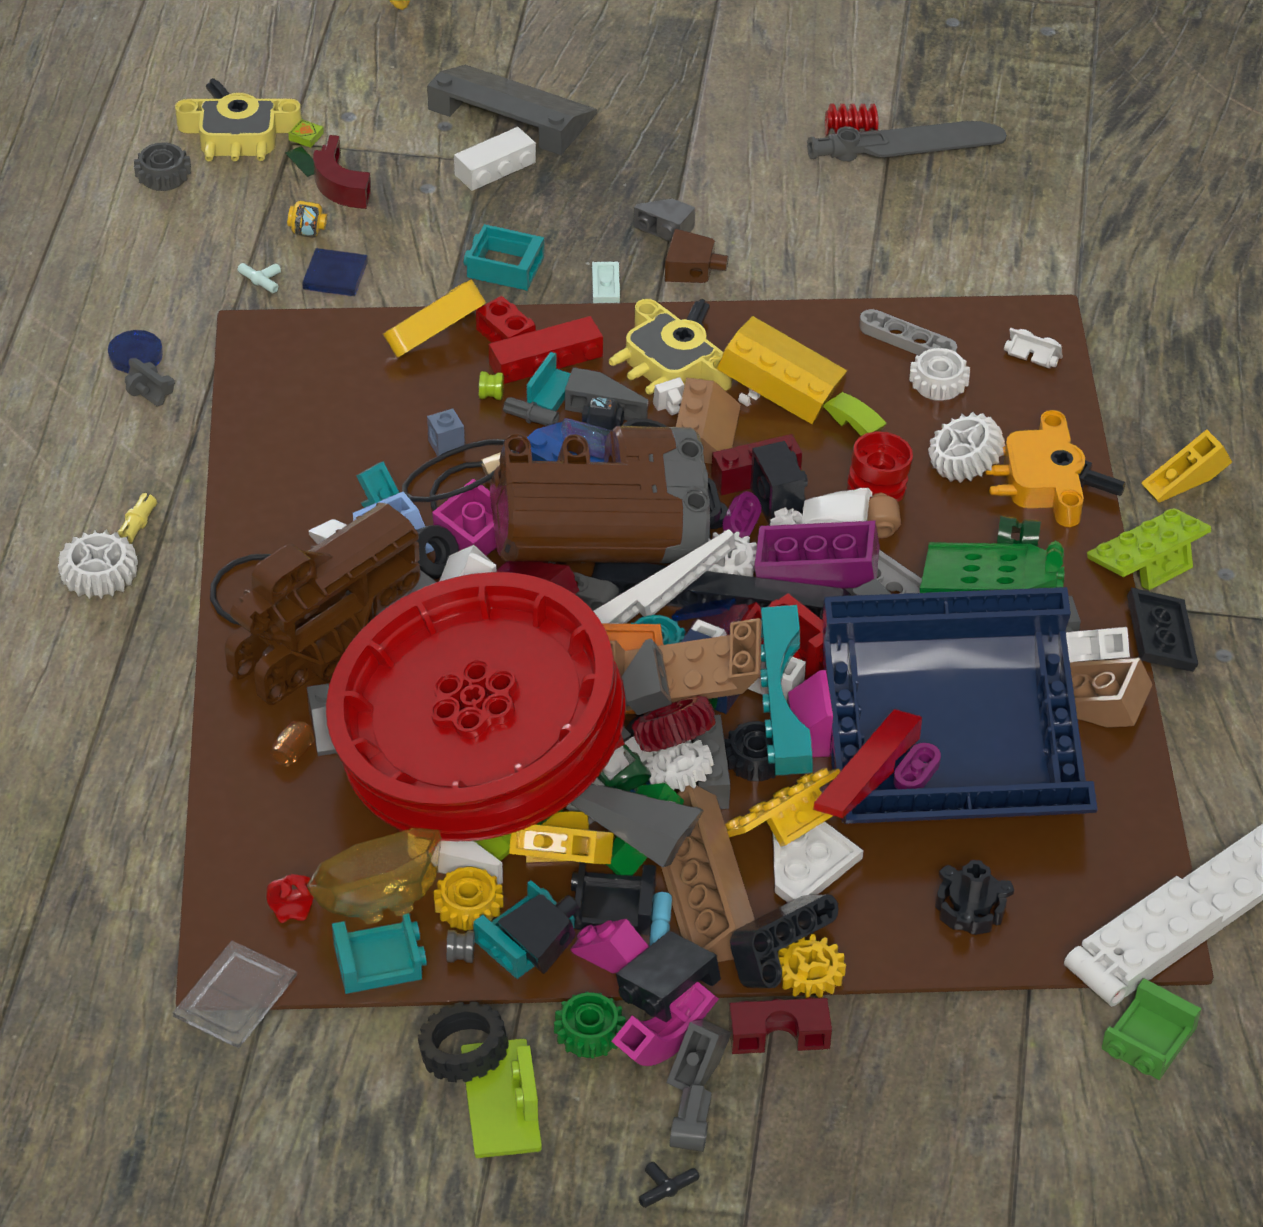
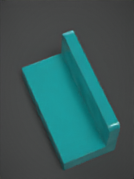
M549 353L527 384V403L536 402L538 406L557 411L565 400V388L571 373L556 369V353Z

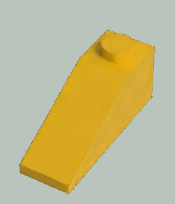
M1206 429L1142 481L1141 484L1160 503L1212 480L1229 466L1232 460L1224 446Z
M535 824L511 833L509 854L593 864H611L614 833Z

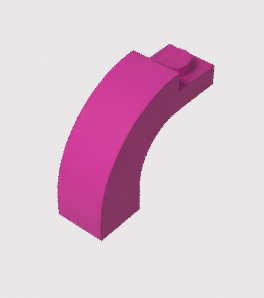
M697 982L670 1004L672 1018L668 1022H664L657 1017L647 1021H640L632 1015L611 1042L642 1066H653L662 1063L679 1051L689 1023L703 1019L719 998Z

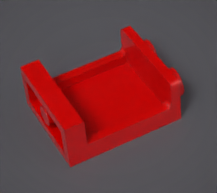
M788 593L779 600L772 601L768 607L797 605L800 627V648L798 651L802 656V660L806 662L805 680H807L817 672L824 670L823 620Z

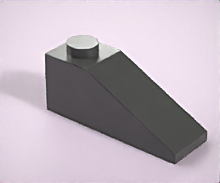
M579 368L572 369L565 388V410L582 413L584 405L589 406L593 398L601 397L617 400L620 407L624 408V420L648 419V399L601 372Z

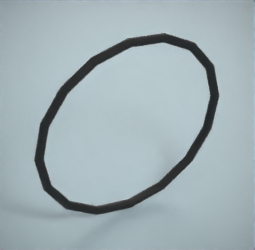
M487 439L469 443L429 460L410 474L402 485V492L412 502H432L450 498L478 487L491 480L494 471L470 485L448 493L429 497L412 496L407 493V487L412 480L433 464L467 449L485 445H503L505 439Z

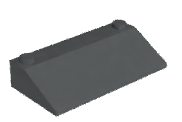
M468 65L440 71L427 85L428 110L451 117L460 105L466 102L539 127V148L559 155L565 152L597 114L596 108Z

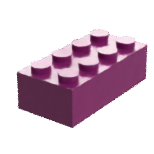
M876 521L760 526L754 565L756 577L836 588H857L875 578L877 579L880 544Z

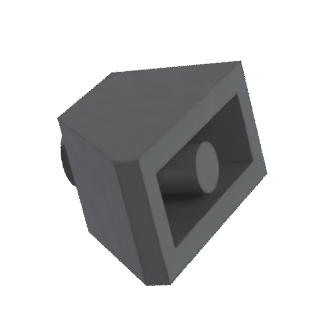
M652 639L645 640L622 675L626 706H630L637 715L672 704L662 651Z
M330 683L307 687L308 709L318 756L337 753L329 734L326 718V702Z
M704 1019L690 1022L666 1083L680 1090L691 1087V1085L704 1086L719 1065L732 1032Z

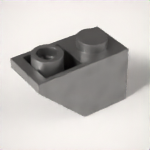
M673 198L636 204L634 207V228L671 242L675 229L691 232L695 228V207Z

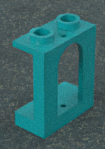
M531 880L527 883V896L492 922L484 915L473 921L475 943L516 979L532 969L534 965L526 959V952L501 931L498 921L537 895H544L554 905L557 904L546 889L539 888ZM572 915L569 919H570V921L572 922V925H573V928H574V921H575V919H574V916Z

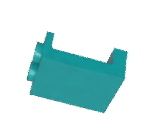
M409 911L402 912L401 923L347 933L345 921L332 923L333 944L345 994L422 979L421 966L427 965L424 947L417 946L416 941L420 940L417 921L411 922Z

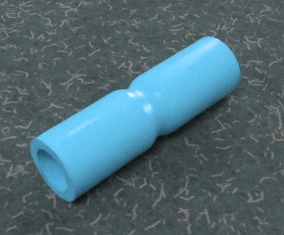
M667 892L654 894L649 947L670 931L672 896Z

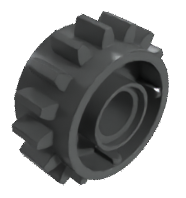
M171 143L151 144L144 148L141 153H138V159H134L135 177L139 178L140 184L143 183L152 190L168 191L175 189L184 181H187V175L191 174L190 156H186L185 150Z

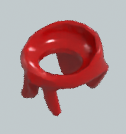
M291 874L284 879L274 880L267 885V904L274 911L280 923H284L289 919L306 920L315 896V884L311 877ZM292 885H295L297 889L292 890Z

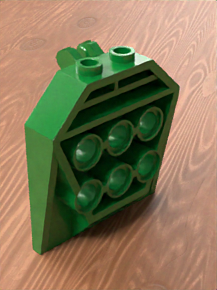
M1056 540L1051 542L1046 550L1032 544L929 542L920 593L1063 587L1065 567L1062 566L1064 548Z

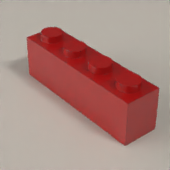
M591 316L490 343L489 365L495 374L497 372L504 373V384L533 376L550 352L556 353V369L603 357V335Z

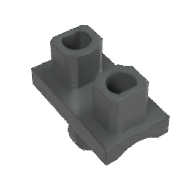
M136 357L129 359L130 371L125 377L127 393L132 396L141 394L154 405H163L165 396L173 393L175 380L169 375L160 376L156 366L151 362L143 363Z

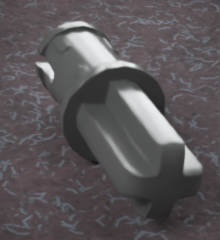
M511 397L507 398L504 403L503 410L505 413L524 418L527 423L535 422L545 426L558 423L559 412L538 406L536 402L530 404Z

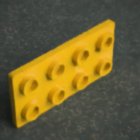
M823 768L814 774L808 773L796 780L798 784L791 788L787 786L773 794V799L768 802L762 801L751 807L749 814L743 817L741 815L725 823L728 836L733 837L746 833L767 821L780 847L791 843L833 817V815L813 810L814 802L822 794L819 788L835 779L841 772L840 769L828 771L827 768Z

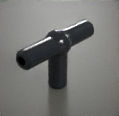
M655 1162L648 1163L645 1167V1172L658 1186L640 1195L639 1203L642 1207L646 1208L665 1197L675 1196L678 1190L699 1180V1172L695 1168H691L674 1178H669Z

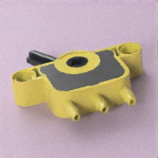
M215 78L210 79V82L206 84V89L214 99H183L175 105L178 130L183 133H199L201 150L204 152L206 161H212L214 156H231L232 161H238L239 156H257V160L263 161L266 154L274 150L276 133H289L301 120V106L295 99H256L254 96L246 93L230 94L220 81H216Z
M652 299L639 300L635 305V328L627 333L626 348L609 358L611 366L626 360L633 367L627 373L629 380L643 375L651 381L650 385L645 389L646 393L650 395L654 393L655 385L679 377L684 385L686 378L715 381L725 391L731 388L733 378L716 369L724 352L706 339L707 335L703 322L710 309V305L704 299L694 303L687 320L679 319Z

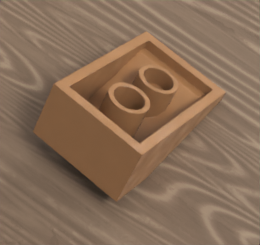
M1140 658L1070 663L1077 719L1104 727L1135 725L1153 685Z

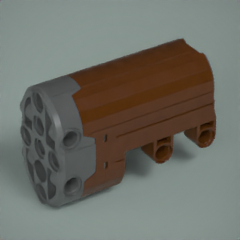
M616 426L606 438L604 462H590L588 442L584 437L576 434L569 435L564 439L557 461H532L531 444L528 438L519 433L510 434L504 441L500 453V465L495 469L490 482L495 541L499 556L504 561L674 563L704 545L709 540L710 499L708 496V473L703 455L704 448L699 434L691 427ZM510 450L517 451L519 454L513 453Z

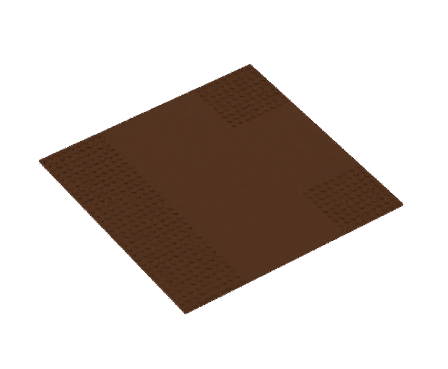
M1076 295L705 301L710 305V309L703 322L707 335L706 339L722 352L725 351L737 331L754 316L847 370L829 400L842 392L857 398L874 410L887 423L879 432L895 434L908 442L912 448L913 460L908 474L906 494L898 502L901 525L893 535L879 538L880 551L922 578L929 542L997 543L1000 516L1015 517L1020 523L1025 519L1041 521L1038 547L1046 550L1048 545L1056 540L1064 548L1062 566L1065 567L1063 587H1067L1068 596L1073 597L1081 620L1079 631L1127 627L1130 657L1103 660L1139 658L1127 594L1131 588H1136L1133 573L1122 577L1087 558V552L1096 548L1099 544L1118 537L1124 532L1117 495L1085 485L1082 489L1084 499L1080 522L1074 527H1064L1056 522L1053 507L1023 508L1016 505L1010 496L991 495L989 492L991 486L1008 484L1006 476L987 475L984 471L982 477L976 475L972 481L968 478H965L961 483L957 479L950 481L938 473L936 468L933 467L929 456L928 448L931 445L930 440L935 438L934 431L942 430V424H949L951 418L959 419L961 414L968 417L974 412L977 416L983 413L987 418L991 417L997 426L1000 427L1006 445L1007 437L1011 433L1024 430H1039L1041 415L1046 411L1056 410L1064 414L1070 434V443L1083 451L1085 461L1092 463L1091 470L1113 477ZM696 301L658 303L679 319L687 320ZM636 303L515 305L521 313L533 320L536 331L591 316L603 335V357L560 368L559 370L571 373L573 368L601 372L648 399L649 420L657 421L667 427H676L679 413L670 415L666 409L657 411L653 404L654 393L651 395L646 393L645 389L650 385L651 381L643 375L629 380L627 373L633 367L626 360L615 366L609 364V358L626 348L627 333L635 328ZM427 306L221 310L217 314L176 988V1009L179 1012L455 1005L454 1003L463 1002L464 1004H470V1002H479V1004L567 1002L572 998V995L585 992L602 993L607 998H613L614 1001L623 1000L618 992L619 986L616 973H611L575 955L570 950L578 940L577 935L581 930H575L576 935L573 941L544 974L534 966L516 979L476 943L473 963H466L464 960L459 959L454 963L447 962L448 930H455L459 934H465L467 931L455 927L451 928L447 921L442 922L440 920V913L435 912L434 890L438 889V880H444L446 874L432 871L422 863H417L411 858L408 852V839L406 840L401 831L378 818L358 798L337 753L322 756L317 754L308 709L307 687L329 684L331 681L325 682L316 676L274 705L267 704L257 696L254 672L243 679H237L228 672L225 643L228 637L242 626L233 624L219 615L210 601V585L218 571L231 561L251 554H273L287 544H294L300 550L309 551L311 546L318 545L309 535V530L331 519L346 525L353 522V513L364 509L361 503L368 499L356 475L379 462L385 463L399 492H402V485L410 474L429 460L437 457L428 441L427 416L454 409L464 425L465 445L487 439H506L507 436L514 433L528 437L536 429L545 427V425L535 422L527 423L526 419L505 413L503 410L507 398L512 397L527 402V384L533 376L504 384L502 400H496L494 397L479 399L481 371L488 372L489 375H495L489 365V344L491 342L476 330V310L399 357H396L383 333ZM868 309H875L955 341L957 344V354L967 361L966 367H970L969 385L965 386L964 392L948 400H932L921 395L917 389L913 388V382L909 380L911 362H915L917 354L864 334L859 327L861 313ZM1010 328L1016 330L1025 329L1034 336L1056 340L1062 346V359L1059 358L1056 367L1046 368L1031 362L1034 354L1032 352L1029 353L1027 360L1008 355V352L1004 351V346L1007 340L1011 341ZM890 330L894 334L902 333L900 330ZM922 339L914 340V342L916 343H926V341ZM733 379L731 388L726 390V392L741 404L733 447L793 434L802 451L801 470L805 471L808 479V486L804 489L806 500L812 497L848 490L847 479L851 466L853 447L857 439L861 437L849 422L841 426L823 408L814 423L810 424L762 395L757 400L750 397L751 404L746 407L738 401L741 393L748 396L749 388ZM564 400L557 410L559 412L558 423L572 419L587 427V422H582V413L565 410ZM485 445L451 455L433 464L416 476L407 487V493L412 496L429 497L435 480L446 470L463 463L482 461L481 459L500 453L503 445ZM1000 456L999 463L992 464V466L1004 464V456ZM705 463L708 478L712 479V464ZM483 467L465 468L450 474L440 483L435 495L451 492L464 487L472 479L477 481L485 477ZM489 481L481 484L490 491ZM717 489L720 502L725 504L728 509L736 496L746 491L752 493L750 489L721 496ZM449 498L437 500V507L441 506ZM413 502L419 510L425 527L434 525L431 502ZM762 511L749 535V543L756 542L757 544L760 526H769ZM723 527L710 529L711 540L714 532L718 535L724 532ZM1011 533V539L1019 540L1020 533ZM497 548L486 556L496 564V569H499L507 562L499 556ZM435 551L427 553L428 559L434 563L436 558ZM251 560L236 565L222 576L216 586V599L222 610L230 614L233 605L238 607L242 603L240 597L244 595V590L252 588V572L262 560ZM556 562V564L569 565L573 572L592 577L595 562ZM649 563V564H657V565L669 566V565L672 564V563ZM753 571V577H756L755 571ZM441 577L433 580L439 582ZM896 590V591H889L891 594H899V593H900V592L897 591V590ZM666 605L654 614L677 621L678 626L685 629V636L698 619L721 628L730 616L728 613ZM639 612L627 624L635 623L644 616ZM1142 661L1153 685L1134 726L1104 727L1078 719L1086 781H1094L1097 813L844 824L841 818L833 816L825 821L863 850V859L818 894H829L836 899L839 909L838 916L835 921L811 934H815L816 941L819 942L824 937L828 938V946L837 944L838 953H844V964H846L842 985H835L833 994L825 990L823 995L1090 988L1064 965L1067 955L1075 947L1082 946L1084 939L1174 877L1178 876L1183 879L1193 872L1151 663ZM747 689L738 696L727 714L717 710L714 711L715 715H721L724 739H728L729 731H734L740 724L752 721L765 722L766 719H770V712L764 713L762 694ZM625 714V729L629 722L639 715ZM831 754L830 757H812L813 774L823 768L832 771ZM728 769L730 779L729 809H720L724 823L741 815L743 817L749 814L751 807L762 801L768 802L774 798V793L787 786L791 788L798 784L796 780L808 773L776 775L775 778L764 781H748L740 776L737 777L732 769ZM832 781L820 787V791L823 793ZM674 789L676 793L680 792L679 789ZM566 807L563 808V812H569ZM596 821L589 825V830L611 832ZM767 821L746 833L729 837L754 919L756 920L787 904L788 902L775 893L773 832ZM508 854L501 860L503 870V883L501 885L504 905L500 908V915L527 896V883L530 880L539 888L546 889L557 903L567 894L571 897L576 895V891H571L572 873L579 871L580 862H526V856ZM647 858L643 864L656 865L655 894L658 892L669 893L661 866ZM970 860H979L987 867H990L991 875L998 881H1011L1014 894L1006 897L1007 902L1002 923L1000 925L992 924V930L989 933L975 935L964 930H954L940 920L941 910L935 907L937 892L940 884L943 882L939 876V871L942 868L950 865L956 868L957 871H960ZM586 863L587 872L615 874L606 864ZM643 864L633 876H642ZM291 874L311 877L315 884V896L306 920L289 919L284 923H280L274 911L267 904V885L274 880L284 879ZM292 885V890L297 889L295 885ZM947 897L944 902H947L951 909L954 910V905L949 897ZM995 905L990 909L989 913L993 914V916L996 910ZM672 906L669 923L670 931L681 936ZM409 911L411 922L417 921L420 940L416 941L417 946H423L426 955L427 965L421 966L422 979L345 994L333 944L332 923L345 921L346 930L349 933L401 923L402 912ZM811 934L804 937V939L809 940ZM640 935L649 946L650 935ZM1207 940L1149 981L1158 986L1211 984L1214 975ZM734 959L718 962L721 980L714 986H710L701 980L698 981L717 998L793 996L792 987L786 990L782 988L783 980L775 988L744 987L740 982ZM800 992L797 996H805V993Z

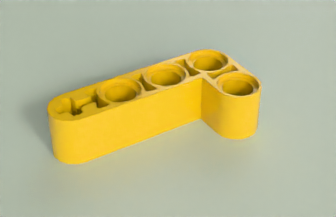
M471 279L392 327L383 335L396 357H399L478 309L486 302Z

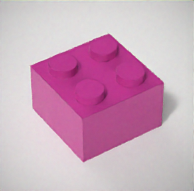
M472 479V480H471L470 482H468L465 486L470 485L471 483L475 482L476 480H475V479ZM483 485L450 497L432 512L433 524L448 529L454 535L459 551L475 545L487 556L496 548L490 491Z

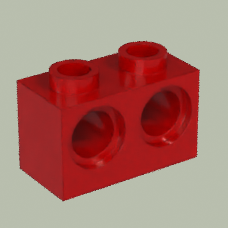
M503 296L476 309V330L491 343L536 331L533 320L527 318L513 303L507 301Z

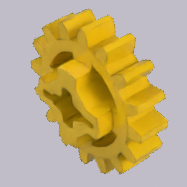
M811 934L809 940L802 938L797 943H792L786 946V948H782L778 951L782 968V988L786 990L792 987L793 996L795 997L802 992L805 993V998L811 997V994L815 993L818 998H823V991L825 990L833 994L835 985L841 986L843 976H845L846 964H844V953H838L837 944L828 946V938L826 937L820 942L816 941L815 934Z

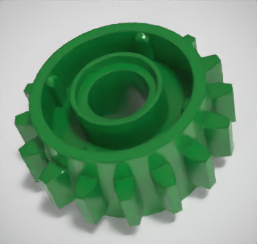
M585 992L578 995L574 994L567 1002L563 1001L561 1003V1010H556L554 1034H557L558 1044L565 1045L567 1053L572 1052L579 1058L595 1059V1057L602 1055L607 1056L612 1048H618L611 1041L625 1025L626 1019L625 1016H622V1007L615 1006L613 998H607L602 993Z

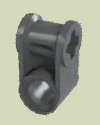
M573 572L580 590L575 595L582 599L593 611L618 596V588L612 582Z

